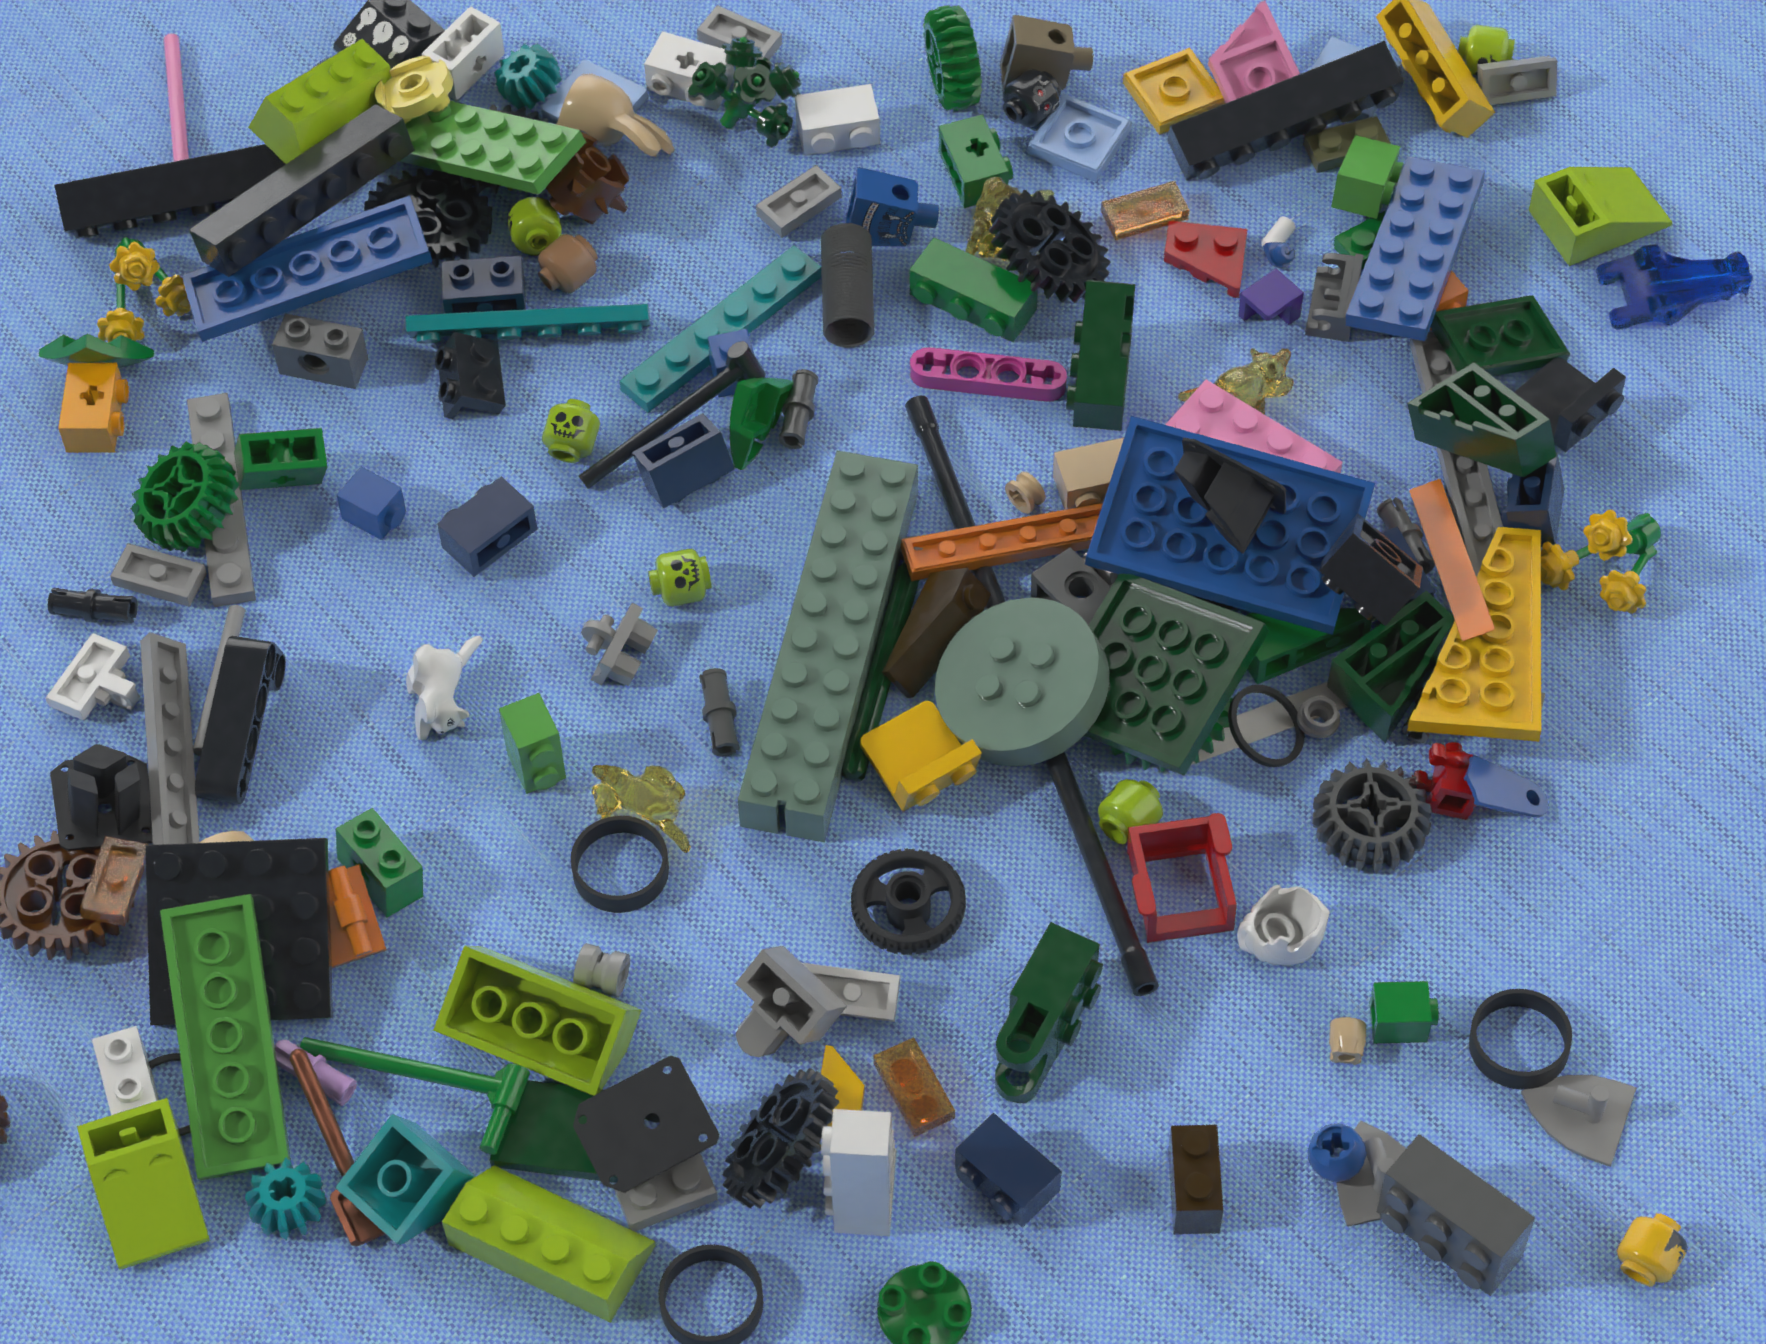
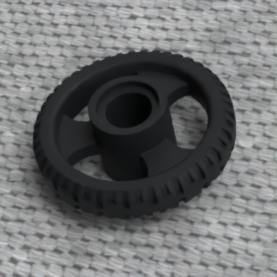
M897 849L890 851L889 854L886 852L883 855H879L876 860H871L861 870L851 892V911L859 931L863 933V936L869 942H873L880 949H886L887 952L894 954L900 952L901 955L926 953L927 950L932 951L940 947L941 944L946 943L959 929L966 908L964 885L956 870L947 861H943V858L935 854L931 855L930 852L920 849L919 851H915V849H905L904 851ZM900 868L924 870L923 875L913 871L900 872L894 875L887 885L878 879L887 872ZM939 891H949L951 903L947 916L935 928L929 927L926 923L931 913L930 896ZM910 898L916 900L917 902L913 904H903L899 901ZM873 905L886 906V914L890 924L896 929L904 931L902 935L888 932L877 925L870 917L867 908Z

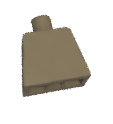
M1013 15L1000 61L1002 90L1005 89L1007 84L1030 69L1048 72L1057 81L1060 91L1066 88L1071 70L1091 71L1093 49L1091 47H1074L1072 27L1068 24Z

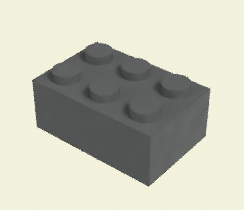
M1420 1134L1417 1135L1385 1173L1376 1211L1389 1229L1399 1234H1406L1418 1243L1419 1248L1427 1257L1434 1261H1443L1457 1272L1458 1277L1464 1284L1475 1290L1481 1289L1489 1296L1492 1295L1523 1257L1535 1220L1533 1215Z

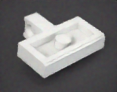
M91 634L45 699L49 707L84 721L97 703L106 706L111 701L117 706L132 710L140 699V695L135 688L136 684L126 680L125 673L121 671L130 658L127 646L97 634Z

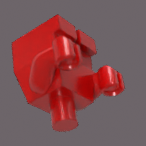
M1449 742L1445 746L1441 743H1433L1429 749V762L1435 766L1432 779H1428V773L1423 770H1416L1412 777L1416 776V781L1418 782L1416 789H1426V792H1430L1426 803L1430 804L1431 813L1467 820L1474 807L1477 806L1474 804L1475 800L1467 781L1464 780V776L1469 768V758L1473 755L1462 751V745L1458 742Z

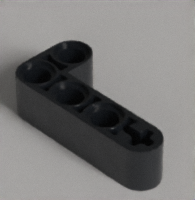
M230 636L226 642L196 774L195 795L197 798L242 804L246 797L269 690L278 691L281 688L285 675V655L274 642Z

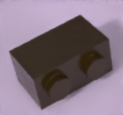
M1171 1125L1168 1157L1173 1234L1220 1233L1223 1216V1197L1217 1125Z

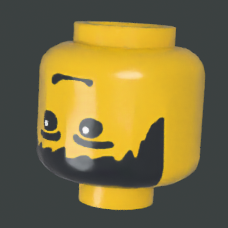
M1656 1213L1654 1218L1646 1216L1635 1218L1617 1247V1255L1622 1262L1621 1270L1633 1280L1649 1287H1653L1656 1282L1666 1283L1670 1281L1688 1250L1686 1240L1679 1233L1681 1226L1672 1218L1661 1213Z

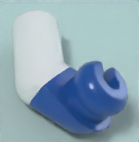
M1280 217L1261 242L1269 263L1277 268L1289 266L1295 258V250L1292 249L1290 251L1288 248L1289 243H1286V241L1294 232L1296 226L1288 217Z

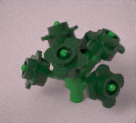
M746 37L732 38L731 43L722 44V49L726 53L725 63L736 66L733 74L734 87L732 92L730 93L726 90L728 78L725 75L726 66L722 62L716 65L703 62L692 76L693 84L690 85L688 93L693 98L702 95L707 100H715L721 96L726 100L724 106L727 110L720 119V123L725 128L733 129L739 118L746 119L749 115L757 119V132L767 138L766 145L771 148L775 147L779 140L784 139L789 134L792 127L793 118L788 116V106L784 103H779L776 107L770 105L762 112L754 109V106L762 100L772 101L776 92L782 100L790 96L794 98L800 95L797 88L802 85L799 72L795 71L791 65L785 67L782 62L775 63V69L772 71V63L767 58L762 57L763 52L760 51L759 47L754 46L755 42L753 40L746 39Z

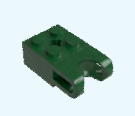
M1052 922L1049 923L1010 993L1009 1016L998 1033L996 1040V1057L999 1063L995 1071V1089L1001 1097L1014 1103H1027L1037 1094L1065 1044L1071 1046L1074 1043L1082 1021L1078 1019L1084 1008L1091 1010L1101 991V985L1097 983L1103 969V964L1098 962L1100 944ZM1013 1069L1021 1072L1028 1071L1030 1076L1027 1084L1022 1086H1012L1006 1078Z

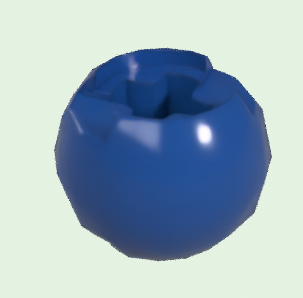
M1340 1123L1325 1125L1314 1133L1307 1150L1308 1162L1313 1170L1321 1178L1335 1183L1348 1181L1358 1174L1363 1167L1367 1155L1366 1146L1361 1136L1352 1127ZM1335 1148H1342L1343 1150L1340 1151L1339 1157L1333 1158L1330 1156L1334 1154Z

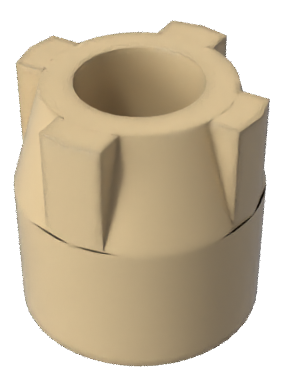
M1340 1017L1330 1022L1329 1044L1331 1048L1330 1060L1332 1062L1352 1063L1354 1065L1361 1063V1056H1363V1050L1366 1045L1367 1025L1364 1021L1357 1018Z

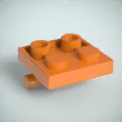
M359 865L349 868L340 866L329 870L332 968L387 951Z

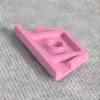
M1266 1L1260 2L1255 7L1253 14L1233 31L1230 39L1224 45H1221L1208 61V66L1226 103L1300 74Z

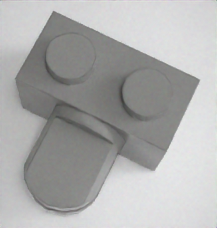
M784 946L762 949L735 983L754 1001V1004L751 1006V1012L737 1029L736 1039L743 1052L754 1057L775 1053L789 1035L799 1045L817 1041L824 1036L846 1009L847 1005Z

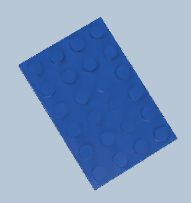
M1131 416L1090 542L1085 565L1115 574H1133L1179 592L1333 634L1344 592L1339 595L1323 582V574L1319 571L1321 562L1357 513L1364 519L1366 518L1375 483ZM1183 438L1196 439L1280 483L1286 488V513H1278L1270 508L1244 554L1223 537L1207 518L1206 513L1208 511L1190 496L1174 470L1183 456Z

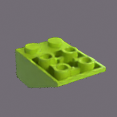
M1567 167L1534 181L1529 212L1568 266L1672 226L1671 219L1632 167Z
M168 1098L77 1126L87 1167L119 1270L210 1241L178 1125Z

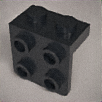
M1554 358L1514 393L1550 419L1554 444L1566 453L1579 440L1586 438L1608 415L1614 414L1624 401L1622 392L1626 376L1612 368L1595 383L1564 359Z

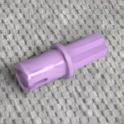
M279 1040L274 1045L277 1066L297 1077L290 1062V1054L293 1050L301 1048L288 1040ZM306 1052L325 1095L340 1106L345 1105L352 1097L357 1087V1081L325 1063L326 1058L324 1056L318 1055L315 1057Z

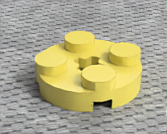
M420 56L406 60L393 67L389 71L392 78L385 85L380 80L375 89V98L379 106L400 116L407 123L412 118L421 116L429 111L438 112L446 108L450 103L448 94L453 87V77L443 60L439 59V63L432 62L430 56Z

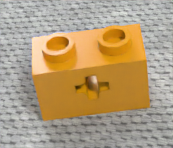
M68 363L58 427L66 453H115L117 436H123L124 415L121 412L122 403H128L129 399L128 380L121 378L117 363Z

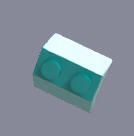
M391 1114L335 1188L396 1244L402 1245L443 1220L464 1185L476 1176L417 1123Z

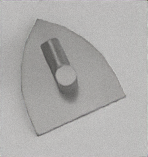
M1565 1075L1556 1077L1541 1087L1524 1089L1521 1091V1094L1532 1116L1549 1136L1566 1149L1589 1160L1611 1167L1637 1087L1594 1075Z
M1360 1121L1354 1129L1361 1136L1366 1146L1367 1155L1363 1167L1350 1180L1337 1182L1340 1206L1347 1227L1381 1219L1380 1214L1376 1211L1385 1173L1406 1149L1386 1132L1363 1121Z

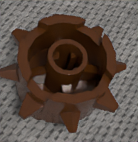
M581 132L586 143L546 186V189L552 196L549 200L550 204L560 214L567 216L571 212L586 222L594 224L603 213L609 214L607 210L609 207L621 212H625L628 209L620 194L624 191L625 185L629 181V176L625 167L614 154L607 158L594 147L598 140Z

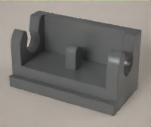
M1326 253L1323 255L1322 263L1328 265L1335 264L1339 268L1317 266L1305 335L1349 342L1351 327L1346 326V313L1360 279L1363 262L1362 254L1351 256Z

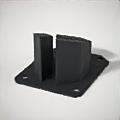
M1183 438V456L1174 470L1190 496L1208 511L1206 513L1207 518L1223 537L1244 554L1270 508L1278 513H1286V488L1280 483L1196 439Z
M96 744L75 756L73 760H65L50 772L61 848L66 851L153 843L149 776L146 763L124 752ZM128 762H134V763H133L132 765H130V766L127 765ZM66 767L68 771L64 772L61 769ZM108 804L112 809L108 813H101L98 811V806ZM143 829H148V830H150V832H149V833H143L142 830H143ZM68 836L74 837L73 840H67L66 838Z
M668 1056L578 1104L573 1127L602 1184L623 1193L717 1144L720 1135L680 1058ZM670 1066L672 1068L671 1073L665 1074L663 1072L664 1067ZM581 1116L587 1117L585 1124L579 1123ZM648 1120L659 1123V1125L654 1129H649L645 1126L644 1121ZM701 1134L707 1135L705 1142L699 1141ZM612 1176H616L618 1178V1182L616 1184L610 1183L609 1180Z

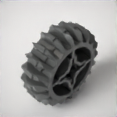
M1366 758L1359 769L1350 761L1345 766L1344 773L1334 769L1330 775V781L1323 780L1319 788V794H1317L1313 802L1312 824L1314 828H1317L1316 837L1318 842H1326L1328 855L1340 853L1339 861L1342 866L1350 860L1355 861L1358 872L1364 868L1365 864L1372 865L1377 874L1381 870L1383 863H1386L1392 870L1399 866L1400 859L1409 863L1414 856V851H1420L1423 848L1425 837L1430 832L1431 823L1429 821L1432 810L1430 804L1426 803V789H1416L1418 783L1416 776L1404 779L1402 766L1393 772L1387 770L1388 767L1385 760L1379 765V768L1372 767ZM1362 795V796L1359 797L1358 799L1349 800V799H1351V798H1353V797ZM1396 827H1402L1400 830L1393 834L1381 837L1383 834L1387 832L1396 831Z

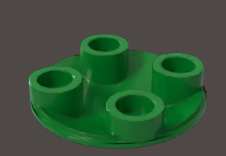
M936 1261L909 1266L898 1271L886 1282L879 1293L877 1304L878 1321L883 1333L892 1344H957L966 1333L971 1320L972 1307L967 1289L953 1273L946 1270L942 1264Z

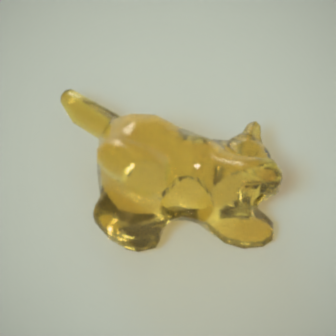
M1000 177L989 178L984 182L980 199H978L972 219L974 223L969 234L965 252L972 255L978 252L981 258H998L997 254L1002 248L991 244L995 235L989 232L990 227L993 225L990 219L1005 198L1008 199L1014 192L1020 196L1021 192L1018 188L1007 185ZM1038 190L1045 200L1050 195H1054L1052 190Z
M1251 348V363L1230 368L1217 377L1213 384L1265 415L1266 402L1264 399L1287 395L1294 384L1293 379L1286 376V367L1291 358V351L1285 348L1278 351L1275 355L1261 353ZM1197 388L1180 392L1178 395L1179 400L1186 402Z
M593 766L592 773L601 780V783L592 787L597 815H601L603 819L610 817L613 812L626 809L636 813L646 821L659 826L684 853L690 851L691 846L687 835L674 824L679 814L680 802L685 797V791L670 771L660 766H646L644 773L636 777L630 771L616 766Z

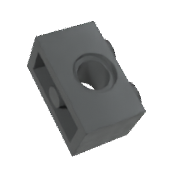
M285 313L272 343L279 374L356 389L368 360L362 328Z
M1070 547L1031 573V597L1053 600L1064 604L1078 613L1089 625L1112 584L1108 585L1098 575L1096 568L1085 565L1086 557L1081 558ZM1075 596H1085L1086 598H1078Z

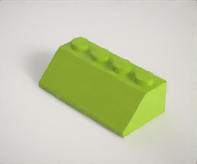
M360 39L266 96L248 128L287 164L375 104L379 106L375 98V89L380 80L385 85L392 78L389 72L391 70L390 65L363 39Z
M464 945L433 1031L595 1096L601 1092L626 1054L642 1009L486 947Z
M495 1165L464 1185L442 1221L449 1246L610 1323L656 1246L654 1240Z

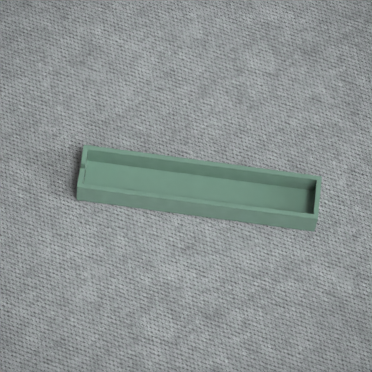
M836 451L738 797L740 827L778 834L780 828L779 805H785L787 836L825 843L842 780L844 758L899 567L901 539L907 537L918 496V464Z

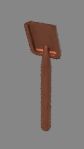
M295 1049L290 1054V1062L334 1163L343 1178L353 1165L354 1159L308 1054L303 1049ZM336 1189L331 1193L330 1200L352 1246H360L385 1235L377 1225Z

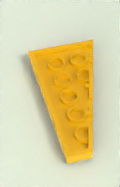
M1498 527L1476 577L1495 629L1463 641L1454 621L1437 658L1432 675L1427 680L1420 701L1409 719L1407 731L1537 742L1540 740L1541 530Z

